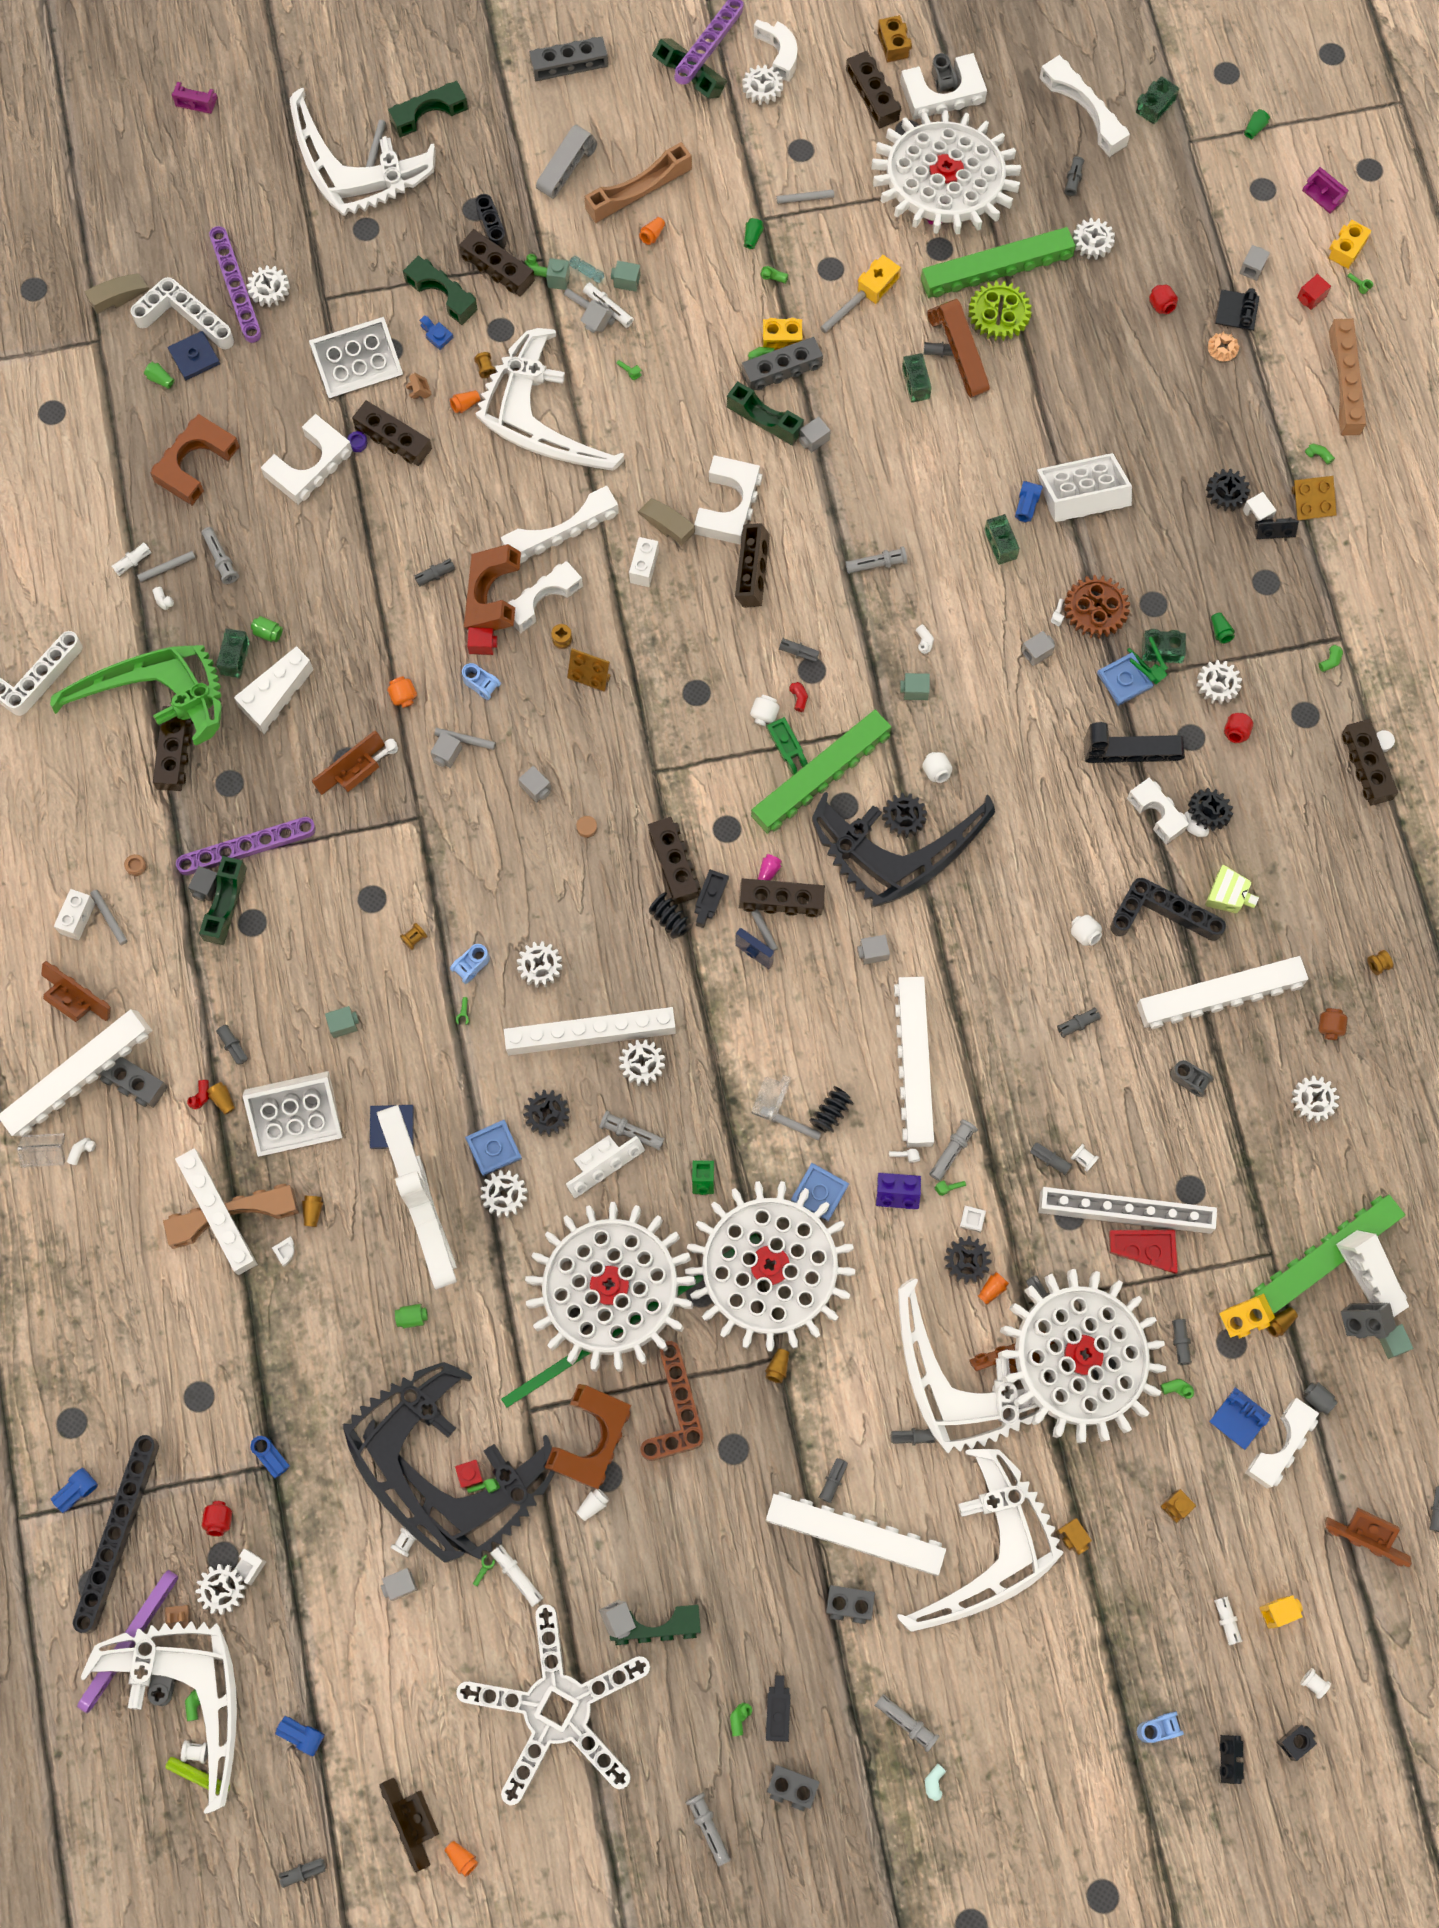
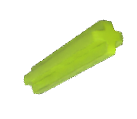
M175 1757L169 1758L165 1766L166 1769L209 1790V1774ZM217 1779L215 1792L218 1795L220 1792L222 1782L219 1779Z

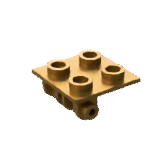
M1334 475L1294 480L1291 492L1295 494L1297 520L1337 516Z
M572 648L567 678L605 692L606 683L609 682L611 674H608L610 662Z

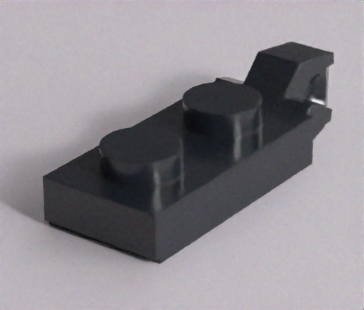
M709 869L695 905V913L698 914L696 926L704 928L707 918L712 919L715 915L729 880L728 875Z
M775 1675V1687H769L767 1695L766 1741L789 1742L791 1694H789L790 1688H784L783 1675Z

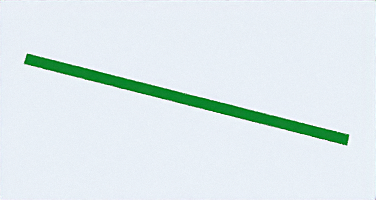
M756 1233L750 1236L751 1243L759 1244L761 1242ZM732 1248L722 1255L728 1259L732 1258L735 1250ZM703 1275L692 1276L695 1278L696 1284L704 1280ZM696 1284L691 1286H678V1296L684 1293L685 1291L689 1290ZM653 1301L649 1303L647 1309L655 1311L658 1309L659 1303ZM632 1316L630 1324L635 1325L640 1322L641 1316ZM615 1329L612 1334L613 1338L623 1333V1329ZM581 1350L578 1359L575 1363L589 1355L591 1352ZM568 1355L501 1398L506 1408L571 1367L572 1364L567 1361Z

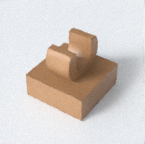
M416 373L409 376L410 383L406 385V388L413 390L409 397L417 399L421 396L426 399L432 395L425 377Z
M189 1605L165 1607L166 1624L171 1630L177 1622L180 1623L183 1629L190 1623Z

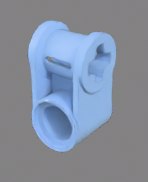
M474 663L466 664L462 669L464 684L486 700H489L495 688L501 685V682L494 675L486 672ZM469 673L476 674L473 678L467 677Z
M474 944L451 965L450 970L452 972L455 971L462 978L464 984L470 982L488 964L490 956L486 947L482 944ZM477 952H484V956L481 959H475L474 955Z
M1177 1711L1140 1723L1137 1727L1138 1738L1145 1743H1155L1184 1735L1176 1718L1178 1715ZM1148 1725L1154 1730V1735L1150 1739L1144 1733Z

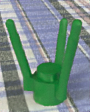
M1149 637L1160 666L1155 664L1150 668L1131 648H1128L1127 651L1129 653L1133 652L1139 663L1134 659H1130V662L1156 685L1168 675L1165 671L1168 667L1164 663L1153 638Z

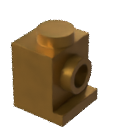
M1179 1489L1160 1507L1177 1523L1185 1518L1196 1505Z
M1077 1518L1055 1531L1057 1535L1062 1534L1064 1536L1062 1541L1068 1550L1072 1549L1080 1555L1089 1549L1087 1544L1092 1540Z

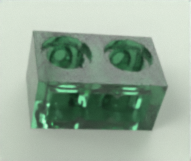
M1161 76L1157 81H1153L1145 94L1142 93L1136 102L1138 104L1136 113L1154 125L1176 101L1180 88Z
M923 353L904 356L902 372L910 402L930 399L932 387Z
M1006 514L988 519L984 531L998 565L1016 560L1020 548Z
M225 629L216 664L221 675L241 678L250 643L245 631Z
M1158 629L1145 630L1142 637L1143 661L1159 662L1150 645L1149 637H1152L1158 645L1157 648L1164 662H1183L1186 655V633L1178 630L1168 632ZM1170 643L1176 644L1178 648L1171 647Z

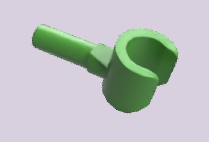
M1351 273L1347 276L1359 286L1361 294L1367 293L1368 289L1373 287V282L1369 279L1362 281Z
M617 361V365L626 370L632 380L642 376L638 365L630 368L622 361Z
M463 997L461 1013L456 1017L458 1025L461 1017H466V1025L470 1022L467 1016V997Z
M943 1180L936 1184L934 1188L940 1196H943L953 1189L966 1186V1182L962 1181L948 1186Z
M492 1478L478 1485L468 1487L467 1491L470 1493L486 1488L488 1493H492L499 1489L500 1486L497 1480Z
M488 1555L483 1556L481 1560L482 1567L473 1582L475 1586L479 1585L487 1570L493 1569L495 1565V1559L489 1566L484 1564Z

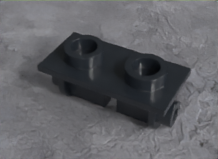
M1292 517L1276 519V522H1273V519L1255 521V529H1258L1256 540L1296 537L1299 521L1292 519Z
M1220 1735L1221 1783L1242 1784V1779H1244V1762H1236V1757L1244 1758V1741H1241V1736Z

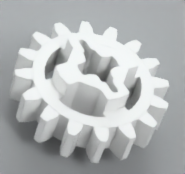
M757 65L756 70L750 68V73H745V78L742 80L743 93H746L747 99L752 97V103L757 100L759 105L762 104V101H765L768 105L769 100L775 102L776 96H781L783 77H779V71L774 72V67L767 69V65H764L763 68Z
M1090 218L1088 223L1083 220L1081 225H1077L1073 233V241L1076 245L1075 251L1081 250L1080 255L1087 254V259L1091 255L1095 259L1098 258V255L1105 257L1106 252L1110 253L1115 241V233H1111L1112 227H1106V221L1101 224L1099 218L1096 222H1093L1092 218Z
M266 265L265 270L259 267L258 273L252 272L253 278L248 277L249 284H247L249 296L253 298L254 303L259 301L262 307L265 303L268 304V307H271V303H275L277 306L278 300L285 301L283 295H289L288 289H290L287 275H284L282 269L277 271L276 266L272 270L269 269L268 265Z
M1216 660L1215 665L1208 662L1207 667L1203 666L1200 671L1201 673L1197 676L1198 682L1196 686L1201 687L1199 694L1205 693L1204 699L1211 698L1212 704L1215 700H1218L1221 705L1224 699L1229 703L1232 698H1236L1237 692L1241 689L1239 684L1242 678H1237L1240 672L1233 671L1234 665L1228 667L1227 661L1223 665L1220 664L1219 660ZM1207 675H1209V682H1206ZM1232 682V688L1229 690V683Z
M543 941L540 946L533 942L532 948L526 945V952L520 951L519 953L522 959H517V964L521 965L517 967L518 973H522L521 979L528 978L527 984L530 985L532 982H535V987L537 988L539 983H543L544 987H547V981L553 984V977H560V973L557 970L563 969L562 965L559 964L562 962V957L557 956L559 954L558 949L552 951V944L545 947ZM550 956L552 957V959H553V961H554V965H553V966H551V964L548 963V961L550 960V959H549ZM526 962L531 966L530 972L526 969ZM541 962H543L544 966L539 965L538 967H536V963L540 964Z
M646 1039L643 1044L636 1040L635 1046L629 1043V1050H622L625 1057H619V1061L624 1063L619 1065L620 1070H625L623 1077L630 1076L629 1083L636 1080L637 1086H640L641 1082L648 1086V1080H652L655 1083V1076H662V1072L659 1069H665V1064L661 1063L665 1060L664 1055H659L662 1052L661 1048L655 1050V1043L653 1042L651 1045H648ZM643 1050L649 1051L652 1054L649 1055L645 1053ZM634 1052H636L634 1058H633V1059H629L630 1056H631ZM643 1059L645 1066H641L639 1060ZM656 1065L655 1069L649 1074L650 1068ZM632 1071H637L641 1076L634 1074Z
M1312 1076L1310 1081L1304 1078L1302 1083L1298 1082L1295 1086L1298 1090L1294 1089L1291 1093L1296 1096L1291 1100V1103H1296L1297 1105L1293 1110H1300L1299 1117L1307 1116V1122L1314 1118L1315 1123H1318L1320 1117L1323 1121H1326L1328 1115L1332 1116L1335 1113L1333 1109L1339 1106L1334 1102L1339 1099V1096L1333 1094L1337 1089L1329 1087L1331 1081L1325 1084L1323 1082L1324 1077H1321L1318 1081L1315 1076ZM1319 1094L1317 1101L1311 1105L1313 1097Z
M500 1170L497 1177L492 1173L491 1181L488 1179L484 1180L487 1187H481V1191L485 1193L480 1196L481 1200H487L483 1206L485 1208L490 1207V1214L496 1211L499 1218L502 1213H505L507 1218H509V1212L517 1215L516 1208L523 1209L524 1207L521 1202L527 1201V1197L523 1195L528 1192L527 1188H521L525 1184L524 1180L518 1182L519 1175L516 1174L511 1177V1171L509 1170L506 1175H503L502 1170ZM501 1181H510V1182H512V1183H510V1184H505V1183H502ZM495 1186L494 1194L490 1197V1191ZM504 1190L507 1192L508 1197L504 1198L500 1192ZM518 1191V1198L514 1203L513 1197ZM498 1204H503V1205H506L507 1207L502 1208V1207H498L497 1205H498Z
M218 1564L217 1570L209 1567L210 1573L203 1572L201 1575L204 1580L197 1581V1584L201 1585V1589L195 1590V1593L201 1594L197 1601L205 1602L203 1605L205 1610L211 1607L210 1613L215 1614L217 1609L220 1615H224L225 1609L233 1612L232 1606H240L241 1604L238 1599L245 1598L241 1590L246 1589V1586L240 1583L244 1580V1577H237L239 1573L237 1569L231 1572L230 1565H227L225 1570H223L222 1564ZM219 1575L217 1580L210 1582L214 1576ZM231 1578L235 1583V1589L230 1584ZM213 1586H222L223 1588H225V1590H228L229 1593L224 1592L219 1594V1591L213 1588ZM207 1590H209L212 1595L211 1601L207 1596ZM232 1597L228 1603L221 1605L224 1599Z

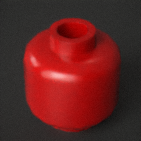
M1157 285L1152 289L1149 302L1157 313L1169 314L1176 309L1178 297L1169 285Z
M1245 713L1231 714L1224 728L1225 736L1233 743L1247 741L1253 729V720Z
M214 1501L211 1505L204 1508L201 1526L207 1535L223 1536L224 1533L230 1530L232 1520L231 1508L222 1501Z

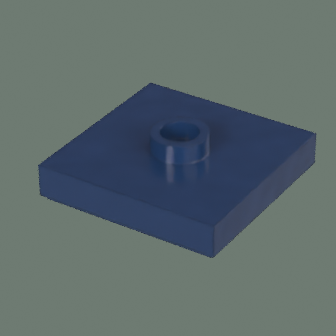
M203 331L167 347L185 381L220 365V361Z
M740 928L736 932L735 946L767 969H770L774 961V951L743 928Z
M396 1105L370 1106V1149H389L377 1112ZM398 1105L414 1148V1106Z

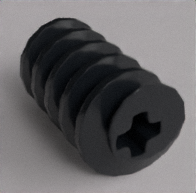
M664 892L653 901L649 908V913L655 914L654 919L660 920V926H666L665 931L667 933L671 932L670 937L676 939L688 932L693 926V922L688 925L686 924L689 917L681 918L683 910L676 912L675 910L678 905L670 906L673 899L665 900L667 892Z
M833 1086L835 1091L828 1093L830 1098L823 1100L825 1105L821 1104L819 1106L820 1112H814L816 1119H809L814 1127L824 1133L827 1131L834 1133L831 1125L839 1126L836 1118L844 1119L841 1111L849 1112L846 1104L854 1105L850 1099L851 1097L837 1086Z

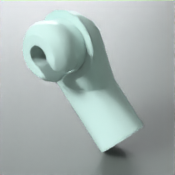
M938 1763L925 1778L926 1794L934 1801H938L942 1797L939 1780L946 1772Z

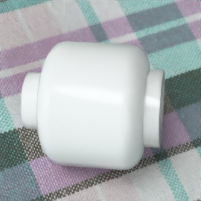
M762 695L754 700L750 715L755 718L754 723L766 726L767 723L770 724L776 720L780 709L776 699Z
M941 752L928 754L922 764L928 779L937 783L947 781L953 769L947 756Z
M1090 915L1077 916L1071 923L1072 936L1084 946H1092L1102 937L1101 925Z

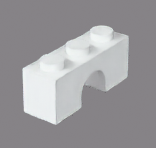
M1148 778L1130 791L1127 799L1139 813L1152 808L1161 814L1162 819L1156 822L1153 830L1166 845L1185 832L1189 825L1186 816L1177 811L1173 801L1161 792V787L1157 782Z

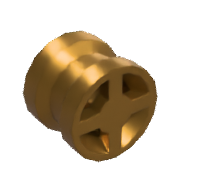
M565 624L554 626L551 632L554 646L560 649L569 647L572 643L571 629Z
M1381 950L1378 952V955H1371L1367 958L1368 965L1375 975H1380L1383 970H1390L1394 967L1392 958L1386 950Z

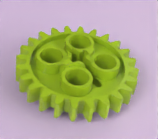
M995 281L994 286L989 282L987 283V288L980 286V292L975 291L968 307V317H971L970 323L975 324L974 330L981 329L980 335L987 333V339L993 335L995 341L998 339V336H1001V339L1004 341L1005 336L1012 339L1013 333L1019 336L1020 330L1025 331V327L1030 321L1029 318H1031L1032 305L1029 304L1030 299L1025 298L1026 292L1019 293V286L1013 289V283L1006 286L1005 281H1003L1002 285ZM1000 297H1003L1000 325H997Z

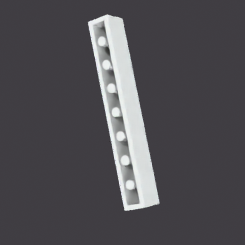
M1297 956L1139 1000L1137 1008L1144 1028L1151 1027V1029L1162 1027L1163 1023L1171 1021L1172 1024L1184 1020V1017L1191 1016V1018H1197L1206 1011L1211 1010L1212 1013L1223 1010V1007L1228 1005L1237 1007L1244 1004L1243 1001L1250 999L1252 1002L1263 999L1265 995H1280L1284 993L1283 990H1299L1304 987L1303 985L1307 982L1308 976L1301 957Z
M899 977L898 983L894 984V997H898L899 1005H895V1016L899 1017L900 1025H896L897 1038H901V1045L897 1046L898 1058H902V1066H899V1079H903V1087H900V1100H904V1108H901V1120H905L906 1128L902 1129V1140L906 1141L907 1148L932 1147L934 1144L925 982L924 977Z
M673 1007L504 1029L508 1056L676 1034Z
M130 1009L0 1113V1121L11 1136L24 1137L32 1131L31 1127L48 1119L50 1112L63 1107L65 1100L70 1096L78 1095L85 1084H90L97 1080L100 1072L112 1068L115 1065L114 1061L119 1057L128 1055L134 1045L146 1041L149 1037L148 1034L153 1030L137 1010Z
M1043 1187L1040 1191L1038 1212L1209 1234L1216 1229L1217 1208L1049 1187Z
M779 1492L778 1495H773L765 1522L939 1576L946 1549L941 1547L942 1543L930 1539L928 1543L920 1541V1536L912 1533H907V1536L898 1534L899 1529L886 1526L883 1529L877 1527V1522L868 1519L861 1522L855 1520V1515L843 1512V1515L834 1513L835 1509L824 1505L820 1509L812 1506L813 1502L800 1498V1502L792 1500V1495Z

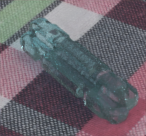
M572 256L569 261L571 267L574 269L578 268L579 272L589 278L593 277V280L598 283L603 280L604 272L599 269L595 270L596 267L584 260L580 261L581 259L577 256Z

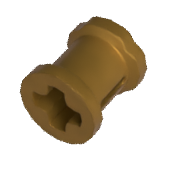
M481 352L474 357L475 363L478 364L481 378H488L491 374L496 373L495 367L492 366V357L489 352Z
M414 923L413 928L405 935H400L401 940L410 950H413L414 945L421 939L428 937L417 923Z

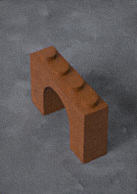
M198 414L189 421L187 428L177 436L175 443L165 451L162 459L154 464L150 474L155 483L193 506L204 490L200 481L181 470V462L186 454L195 449H208L229 461L240 446L235 436Z
M506 544L472 554L464 620L465 629L468 630L469 627L493 628V631L514 626L516 607L504 600L487 604V594L491 584L499 576L519 571L521 552L511 545Z
M578 1384L570 1405L593 1415L597 1419L601 1428L600 1442L593 1452L580 1457L561 1448L552 1447L544 1468L590 1488L599 1489V1486L604 1483L607 1466L613 1460L614 1448L621 1440L624 1423L630 1417L631 1405L587 1385Z

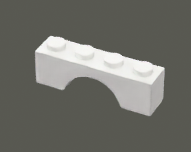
M567 561L555 566L552 572L547 576H542L537 581V584L531 588H526L521 593V596L508 602L516 607L514 627L520 634L536 622L535 607L543 597L557 594L568 598L583 587L582 577Z
M1298 1398L1291 1400L1280 1417L1287 1433L1284 1447L1276 1454H1257L1245 1474L1267 1489L1273 1487V1485L1277 1487L1283 1478L1281 1472L1285 1467L1289 1468L1295 1459L1292 1456L1295 1450H1300L1307 1439L1304 1436L1308 1430L1312 1431L1317 1425L1318 1420H1316V1417L1319 1413Z

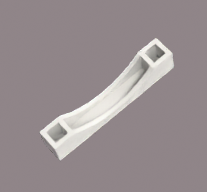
M1059 55L1042 66L1040 79L1051 91L1072 98L1087 110L1096 126L1097 144L1109 157L1127 146L1130 136L1128 129L1121 125L1115 114L1111 113L1106 108L1104 102L1097 98L1092 88L1082 81L1078 73L1074 72L1068 61Z
M605 486L590 493L581 509L564 523L543 530L516 529L500 537L502 546L509 544L521 552L520 563H523L535 554H542L551 546H558L564 540L576 537L588 528H595L599 523L613 519L619 514L618 504L609 488Z
M194 1148L175 1158L233 1271L240 1275L258 1265L227 1210L199 1152Z

